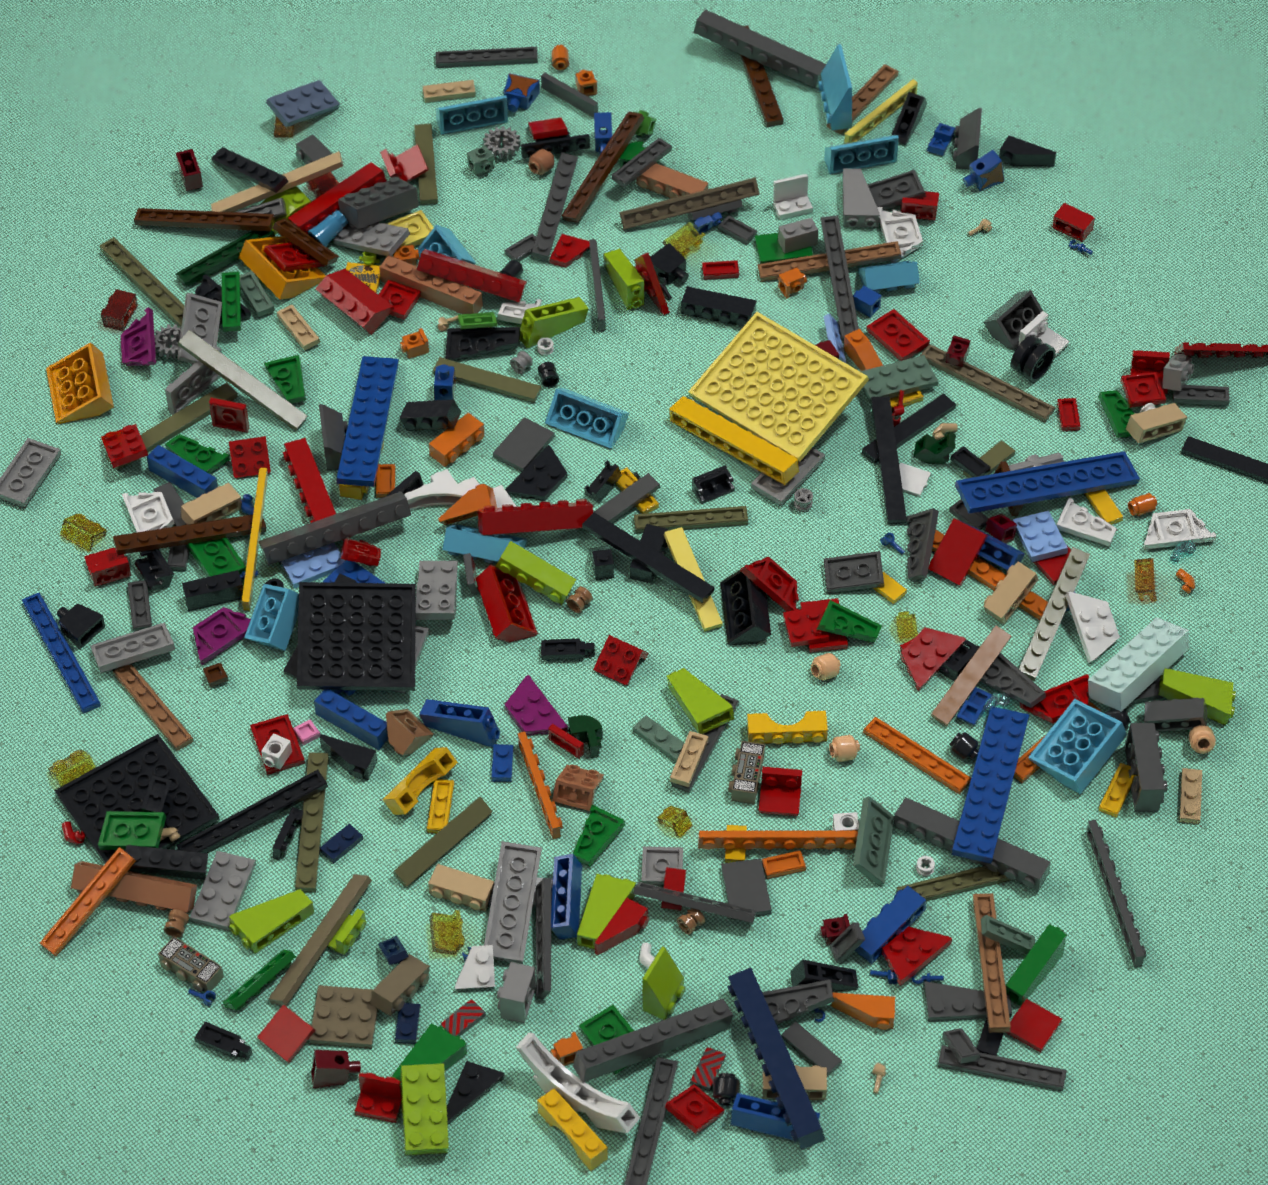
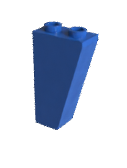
M426 699L419 713L424 725L428 728L488 747H493L496 740L500 737V729L489 707Z

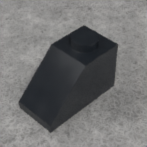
M609 546L589 548L595 580L614 578V562L611 548Z

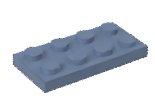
M320 80L269 97L266 100V104L285 127L338 109L340 105Z

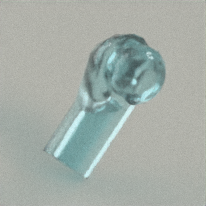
M1185 541L1178 543L1170 559L1174 562H1179L1183 553L1193 554L1196 551L1194 542Z
M993 693L983 708L989 712L996 705L1007 707L1010 698L1004 693Z

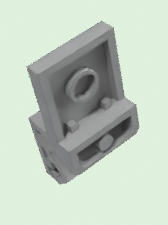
M419 561V577L416 589V620H455L458 561Z

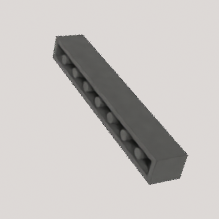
M706 9L696 20L693 33L811 87L815 88L818 85V81H821V72L826 64Z
M398 492L259 541L265 561L268 565L411 516L412 514L407 498L402 492Z
M905 797L894 814V826L901 831H907L919 839L927 840L937 847H942L952 852L960 821ZM999 838L992 864L969 859L972 863L986 866L992 872L998 871L1008 879L1016 880L1026 887L1038 891L1050 873V861Z
M722 998L576 1052L573 1068L582 1083L729 1029L733 1013Z

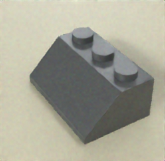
M977 108L960 118V124L956 126L955 136H958V138H955L954 148L957 151L953 153V161H956L957 169H970L969 165L978 159L982 108Z
M1031 290L1018 292L987 318L984 324L994 339L1009 349L1015 350L1018 347L1020 331L1036 318L1043 309Z
M319 404L327 471L338 470L346 436L345 432H347L348 427L347 421H343L342 413Z

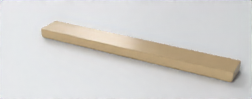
M338 151L283 174L289 182L277 193L256 185L212 203L211 209L217 212H234L343 167L342 155Z

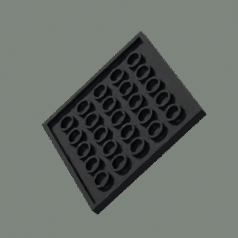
M299 582L297 689L415 691L416 584Z
M159 734L54 790L58 800L79 829L84 832L86 839L104 864L116 852V850H100L98 847L107 811L140 812L152 775L172 780L162 812L166 815L164 828L174 827L180 834V838L174 842H171L169 837L160 841L158 848L168 849L220 820L218 813Z

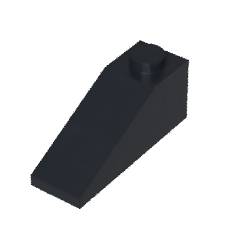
M908 92L892 135H898V143L907 145L927 106L925 97Z
M1008 135L1000 148L999 157L1002 162L1012 166L1054 167L1057 152Z
M323 734L320 735V744L323 751L329 753V756L350 775L358 779L369 780L377 764L376 750Z
M802 959L790 971L792 987L831 980L833 991L857 990L859 988L856 970Z

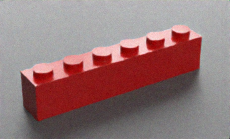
M370 162L288 217V221L307 233V231L317 226L336 210L340 211L339 198L345 197L349 193L359 192L362 188L372 187L376 183L386 182L383 170Z
M427 249L422 251L417 266L418 271L516 302L521 301L527 281Z
M306 438L284 443L285 451L282 452L285 463H289V474L295 478L293 479L296 490H300L299 498L301 503L306 505L304 510L307 518H311L310 523L335 515V509Z
M577 499L574 503L560 500L557 501V504L539 502V505L522 503L518 507H513L512 504L502 505V508L484 506V509H478V530L482 535L582 528V524L593 514V504L587 502V499Z

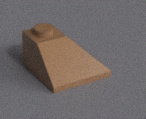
M408 709L389 711L386 714L389 743L394 747V751L400 755L414 753L434 735Z

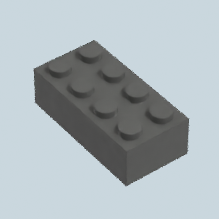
M392 177L389 181L376 183L372 187L362 188L359 192L349 193L345 197L338 199L340 212L348 220V223L359 229L419 207L417 188L399 177Z
M1131 723L1124 744L1127 765L1131 766V770H1128L1129 778L1131 775H1136L1131 785L1134 812H1158L1160 805L1164 803V793H1167V781H1164L1163 778L1165 767L1164 764H1161L1160 760L1162 758V749L1158 747L1159 732L1155 730L1154 723Z

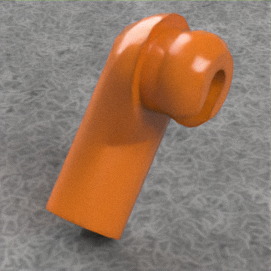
M1180 568L1176 576L1185 582L1182 589L1189 594L1196 587L1195 580L1189 573Z

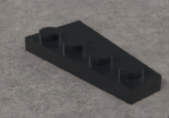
M520 327L448 328L445 359L456 361L518 347L520 343Z

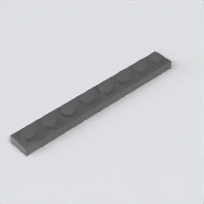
M561 152L531 257L549 260L577 164V156Z
M835 215L820 217L841 338L844 341L845 335L859 329L839 217Z
M1096 819L1090 820L1086 830L1134 968L1143 966L1144 958H1146L1145 947L1140 944V933L1138 928L1134 927L1133 913L1127 908V896L1122 894L1121 880L1119 877H1116L1115 863L1109 857V846L1103 841L1102 827H1098Z
M657 1057L624 1185L648 1184L667 1111L665 1105L670 1099L678 1061Z

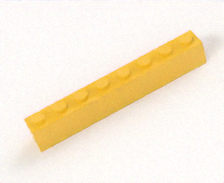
M682 396L669 408L670 422L783 485H786L799 472L798 459L795 456L782 451L779 447L771 445L766 440L753 435L750 431L742 429L737 424L724 419L721 415L713 413L692 399Z

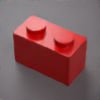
M1064 203L1053 217L1052 228L1083 242L1094 228L1095 217Z

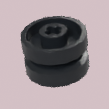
M1029 335L1016 348L1010 367L1018 373H1023L1024 377L1031 382H1036L1049 370L1054 361L1056 350L1049 344L1043 343L1037 336Z

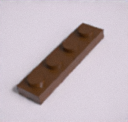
M284 218L274 222L273 229L279 235L286 237L292 244L303 249L306 254L313 256L320 264L328 266L337 262L339 257L337 254Z

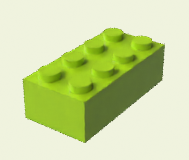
M444 1064L401 1066L405 1156L447 1154L449 1142Z

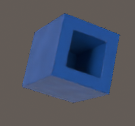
M863 286L853 295L855 310L871 318L881 307L882 295Z

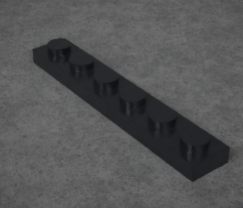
M224 147L218 150L211 158L214 164L275 193L289 182L286 176Z

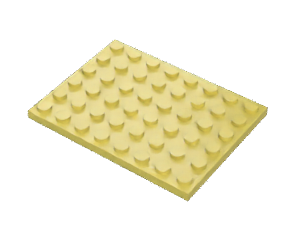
M756 312L688 393L696 400L757 437L795 456L800 462L869 381L867 375Z

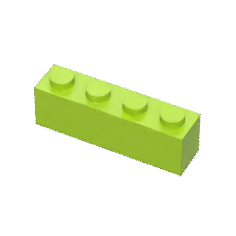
M512 541L509 542L496 564V567L502 572L508 573L519 582L525 583L536 592L544 594L553 602L561 605L577 580Z

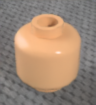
M826 653L813 659L811 672L814 677L824 681L836 677L839 674L841 664L836 656Z
M1198 725L1189 733V742L1195 752L1206 754L1214 749L1216 738L1210 727Z
M852 735L834 737L832 743L829 744L830 755L838 762L854 760L857 757V752L860 751V744Z

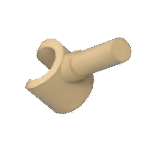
M983 219L979 226L968 232V235L971 236L982 229L989 232L992 229V223L987 219Z
M458 315L448 319L440 317L438 320L439 324L437 325L441 332L446 331L449 328L448 324L458 320Z
M877 1062L872 1071L873 1074L877 1075L873 1091L876 1094L879 1093L882 1078L886 1075V1067Z

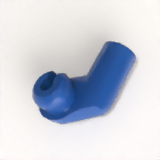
M244 494L243 499H241V510L247 515H252L254 513L253 497L249 494Z

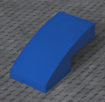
M939 123L934 131L932 140L928 144L927 151L944 156L956 128Z
M975 687L968 701L964 702L957 714V718L975 726L991 703L993 695Z

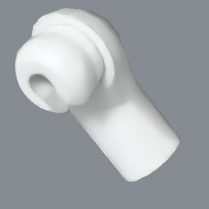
M642 943L639 960L642 965L649 968L655 958L650 954L652 945Z

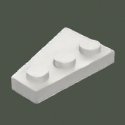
M1070 497L1056 525L1060 531L1109 547L1117 529L1099 516L1095 517L1090 514L1085 507L1076 505Z

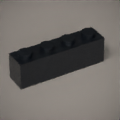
M687 286L681 301V314L744 327L756 313L757 300Z
M134 845L126 846V853L136 860L128 871L201 880L206 879L208 853Z

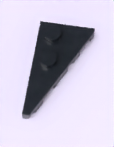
M466 1061L447 1105V1124L450 1125L464 1109L467 1111L479 1101V1098L486 1095L494 1084L504 1080L505 1073Z

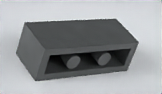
M1192 698L1145 702L1144 722L1154 723L1155 730L1158 732L1192 730L1198 725L1207 726L1205 699Z

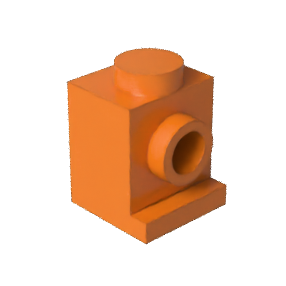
M581 70L579 73H576L578 91L586 96L597 95V81L593 72Z
M414 245L401 246L394 252L393 257L417 266L416 260H419L418 249H414Z
M798 268L778 275V288L786 299L790 297V294L804 289V284L807 283L805 274L801 273Z
M422 328L418 332L402 336L400 347L403 353L406 352L409 359L429 353L428 339Z
M572 1032L570 1038H562L554 1043V1048L550 1050V1053L562 1065L566 1066L574 1063L576 1052L583 1050V1047L576 1033Z

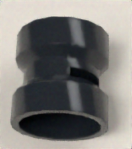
M544 362L538 366V373L544 387H553L558 384L559 376L554 363Z

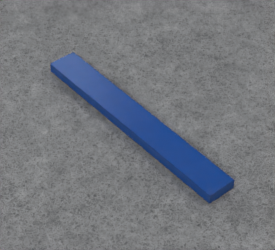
M40 592L22 599L27 613L82 713L84 714L100 707L99 699Z

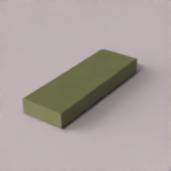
M1002 440L980 457L982 461L991 467L990 472L986 475H990L995 471L1001 461H1008L1015 455V450ZM963 470V474L967 478H973Z

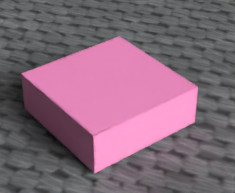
M311 720L293 728L295 735L303 746L320 737V732Z

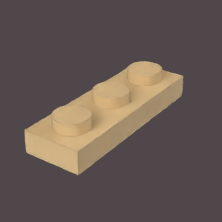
M473 80L422 86L425 103L476 97Z
M293 305L277 311L279 320L304 351L320 343L319 337Z
M689 731L670 776V782L686 787L690 786L708 743V736Z
M1182 768L1179 822L1200 824L1202 770Z

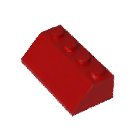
M345 268L326 275L315 288L325 299L371 335L395 308Z
M492 565L488 566L475 579L495 638L506 642H514L536 636L538 633L520 582L508 573L502 572L499 568Z

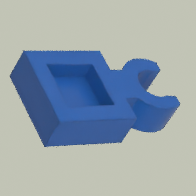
M717 212L711 217L708 215L704 218L696 219L692 232L695 236L711 230L712 226H717L721 223L722 215L720 212Z

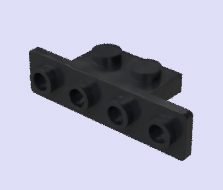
M568 132L567 135L537 139L533 143L521 145L522 159L530 158L531 155L541 149L547 150L552 154L589 149L590 136L585 134L570 137Z

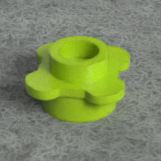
M363 252V256L359 257V260L363 261L366 265H374V263L380 262L375 253Z

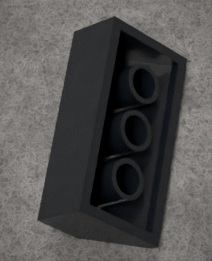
M738 570L720 582L727 644H758L771 635L766 593Z

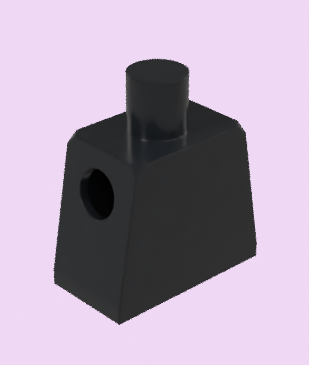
M670 243L650 257L658 280L664 277L667 281L666 284H671L676 279L682 283L688 279L686 259Z
M76 604L70 610L63 606L57 612V616L60 618L59 624L62 633L79 650L105 628L103 615L81 604Z

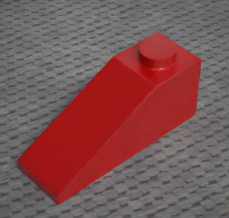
M626 898L595 941V954H602L637 935L641 928L644 929L649 922L648 908Z

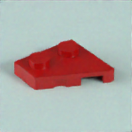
M561 234L549 258V263L565 268L568 267L573 261L581 258L583 252L589 249V241Z

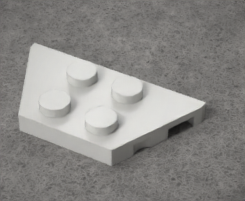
M877 207L885 243L898 241L901 258L923 245L922 236L914 214L902 213L896 210L887 212L883 211L882 207ZM899 259L891 260V263H894Z
M143 492L134 496H129L128 493L122 494L137 532L169 528L175 524L162 492Z
M1191 509L1153 513L1143 548L1146 550L1211 542L1216 540V534L1214 532L1210 533L1205 528L1206 524L1201 519H1198Z
M1068 592L1065 596L1089 664L1119 639L1120 636L1107 601Z

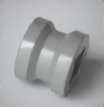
M520 351L517 357H513L510 360V365L515 372L523 374L526 368H530L533 365V361L526 352Z
M798 489L794 495V507L797 511L808 512L812 508L813 494L809 489Z

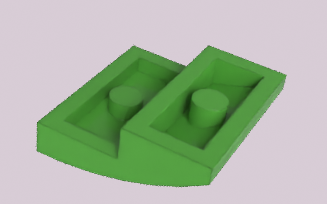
M494 312L458 315L460 329L497 327Z

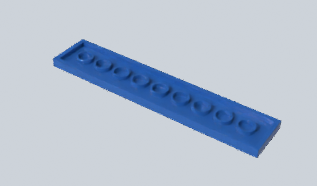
M362 356L337 474V484L375 486L399 359Z
M1123 451L956 480L955 487L970 514L1134 485L1139 483L1140 478L1126 452Z
M993 706L990 707L951 855L992 864L1029 714Z

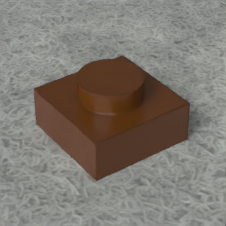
M221 662L203 668V674L210 688L228 682V676Z

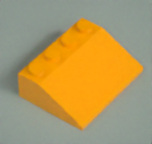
M277 236L245 240L239 258L279 299L294 298L318 285L326 276L318 267L283 272L264 252V248L267 245L291 243L286 237Z
M91 342L46 368L57 424L96 417L114 407L103 352Z

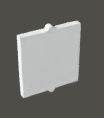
M900 462L903 492L920 497L924 488L927 487L931 472Z

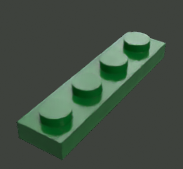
M240 272L221 273L223 332L241 331Z
M281 950L223 1001L225 1007L232 1010H239L244 1007L246 1001L251 996L253 997L260 993L261 987L266 983L272 982L277 977L276 974L285 970L292 964L291 961L296 958L291 950Z

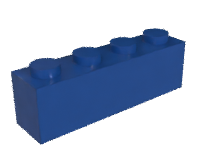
M160 445L147 456L149 471L196 498L218 487L216 477Z
M988 535L978 555L1008 570L1017 561L1021 563L1025 553Z
M324 689L314 700L316 715L375 749L380 750L388 741L387 722L333 691Z
M574 854L554 857L551 930L559 940L577 937L579 930L582 865Z
M908 885L903 890H899L895 894L894 900L890 904H885L876 918L873 917L869 920L867 927L862 931L865 941L854 951L870 964H873L882 955V948L910 926L926 910V899Z
M737 1093L732 1107L731 1125L793 1140L790 1131L793 1129L791 1125L787 1127L782 1115L785 1114V1110H780L777 1102ZM815 1112L818 1120H820V1113Z

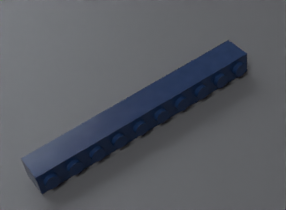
M750 967L728 976L730 985H727L731 997H736L734 1004L737 1012L743 1013V1016L740 1017L744 1028H749L750 1030L747 1034L751 1044H756L757 1046L754 1050L758 1060H763L764 1062L761 1066L765 1077L770 1076L771 1081H768L772 1093L777 1092L778 1097L775 1098L780 1110H785V1114L782 1115L787 1127L791 1125L793 1129L790 1131L794 1143L798 1142L802 1150L825 1141L820 1122L752 968Z

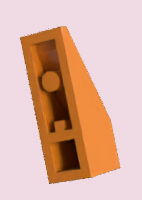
M860 329L844 336V351L861 371L883 366L870 340Z
M486 484L475 486V489L469 490L438 518L439 522L449 525L478 516V509H484V506H495L497 508L493 488Z
M833 993L834 1002H832L831 1007L872 1028L881 1030L893 1029L895 1015L894 996Z

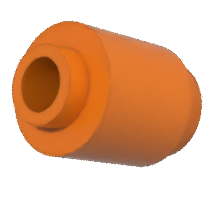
M556 45L551 52L552 66L557 70H564L569 66L568 50L564 45Z
M1150 493L1132 498L1128 502V509L1132 516H1140L1155 511L1157 506L1155 496H1152Z

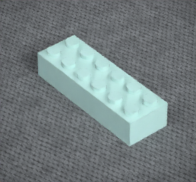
M1156 617L1088 679L1089 698L1122 712L1162 674L1164 668L1168 669L1190 648L1189 630Z

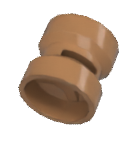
M579 586L574 591V595H570L567 598L566 603L572 611L580 613L584 609V605L589 604L593 600V596L586 588Z
M693 908L687 910L686 915H681L677 919L678 926L687 935L694 932L695 927L705 923V917L702 912Z
M173 909L168 915L169 921L164 926V932L171 937L180 938L184 934V926L188 923L189 915L184 911Z

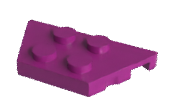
M149 307L144 310L146 314L140 320L135 319L131 326L121 334L122 363L126 366L156 364L153 310Z
M223 607L192 627L200 664H205L244 638L251 619L246 618V615L243 613L233 612L231 609Z
M529 674L525 676L504 704L505 710L520 730L526 732L527 736L548 734V727L552 723L567 732L568 726Z

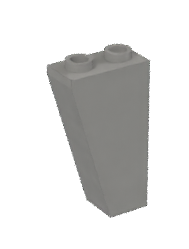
M843 169V227H879L880 214L861 169Z

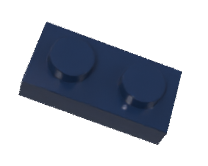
M348 824L320 847V852L334 864L363 840V835L351 824Z
M397 935L378 943L389 965L399 964L409 957Z
M404 1003L401 1010L398 1011L395 1043L416 1044L421 1011L420 1004Z

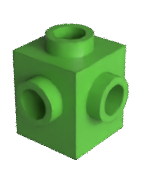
M643 110L635 112L641 113L644 116V120L635 134L643 136V133L652 135L657 118L649 116V112Z

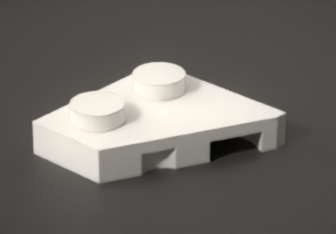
M537 299L536 303L526 304L525 301L503 303L498 312V320L521 324L525 310L542 306V300Z
M493 945L471 947L456 982L455 990L495 987Z

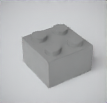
M510 962L509 968L505 969L503 973V987H499L497 992V999H499L498 1009L502 1019L525 1023L536 990L535 967Z

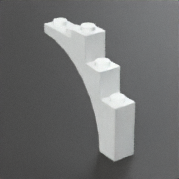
M446 469L430 476L431 483L425 484L404 495L407 498L410 511L433 505H454L469 490L475 489V486L480 484L475 477L457 484ZM502 485L493 488L497 508H502V505L512 504L513 507H517Z
M528 1033L515 1047L535 1073L533 1078L543 1092L548 1093L554 1088L574 1111L585 1112L596 1128L628 1133L640 1119L630 1103L617 1100L585 1082L582 1083L580 1078L562 1065L543 1046L534 1033Z

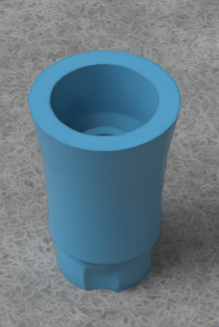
M336 210L317 226L307 231V233L327 247L334 237L343 230V227L348 224V220L340 211Z

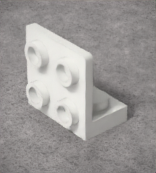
M807 174L774 181L773 207L779 220L813 213V207L807 196Z
M1042 311L1020 331L1018 346L1029 335H1035L1043 343L1052 346L1056 350V356L1069 345V341L1048 328L1049 315Z

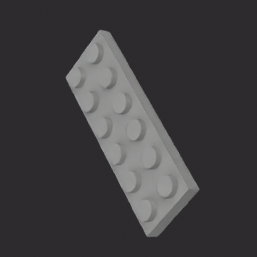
M501 842L484 945H493L494 960L523 964L542 847Z

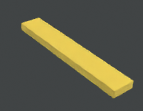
M912 79L845 132L844 144L859 141L902 107L908 92L917 94L918 82Z
M680 527L664 532V537L675 563L704 580L683 528ZM689 595L704 631L722 627V620L711 595L703 603Z

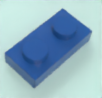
M494 744L492 782H512L513 745Z

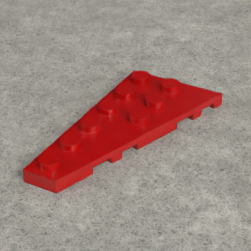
M1183 342L1175 347V355L1185 354L1187 357L1198 355V358H1208L1212 354H1216V358H1225L1230 356V354H1234V357L1242 358L1245 357V354H1252V357H1264V354H1268V344L1261 345V347H1258L1256 344L1243 345L1241 347V344L1211 343L1206 346L1205 343L1189 345V342Z

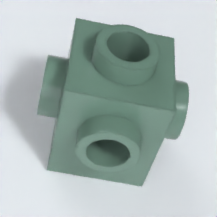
M485 145L467 152V165L475 176L494 168V153L489 151Z

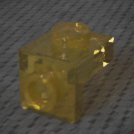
M909 611L899 612L898 616L893 618L894 622H896L898 640L915 638L918 635L915 614H909Z
M671 805L664 809L663 813L657 817L660 824L673 828L677 837L684 835L693 826L686 810Z

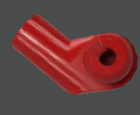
M69 821L61 824L66 841L76 845L84 842L85 834L83 831L80 833L79 831L74 832Z

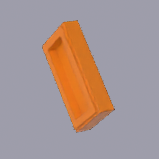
M379 464L376 476L377 498L386 497L395 488V464Z
M801 850L761 860L767 879L806 871Z

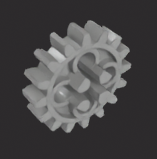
M502 126L501 129L495 127V131L490 129L489 134L485 133L483 145L489 151H492L495 157L499 156V159H502V156L509 158L510 154L514 156L515 152H519L521 140L516 130L511 131V127L505 129ZM501 137H504V138H503V148H500V146H501Z
M167 324V328L161 326V331H155V352L159 353V357L166 355V359L170 356L176 359L179 350L177 344L180 341L181 327L177 328V324L173 327Z

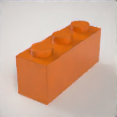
M468 412L457 421L455 428L445 430L429 443L430 456L444 467L453 463L457 457L467 452L471 446L483 439L485 436L484 424Z

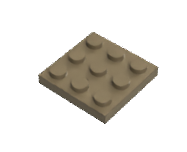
M318 985L312 1027L315 1029V1032L309 1038L310 1044L372 1049L378 1008L371 1005L373 989Z

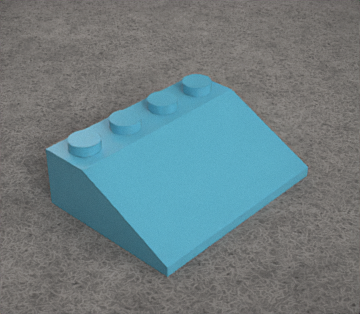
M839 44L821 72V81H818L819 91H822L821 101L824 102L823 108L824 113H826V122L830 124L831 130L852 128V85L842 46Z
M1074 699L1028 758L1061 784L1081 794L1127 734L1121 721Z

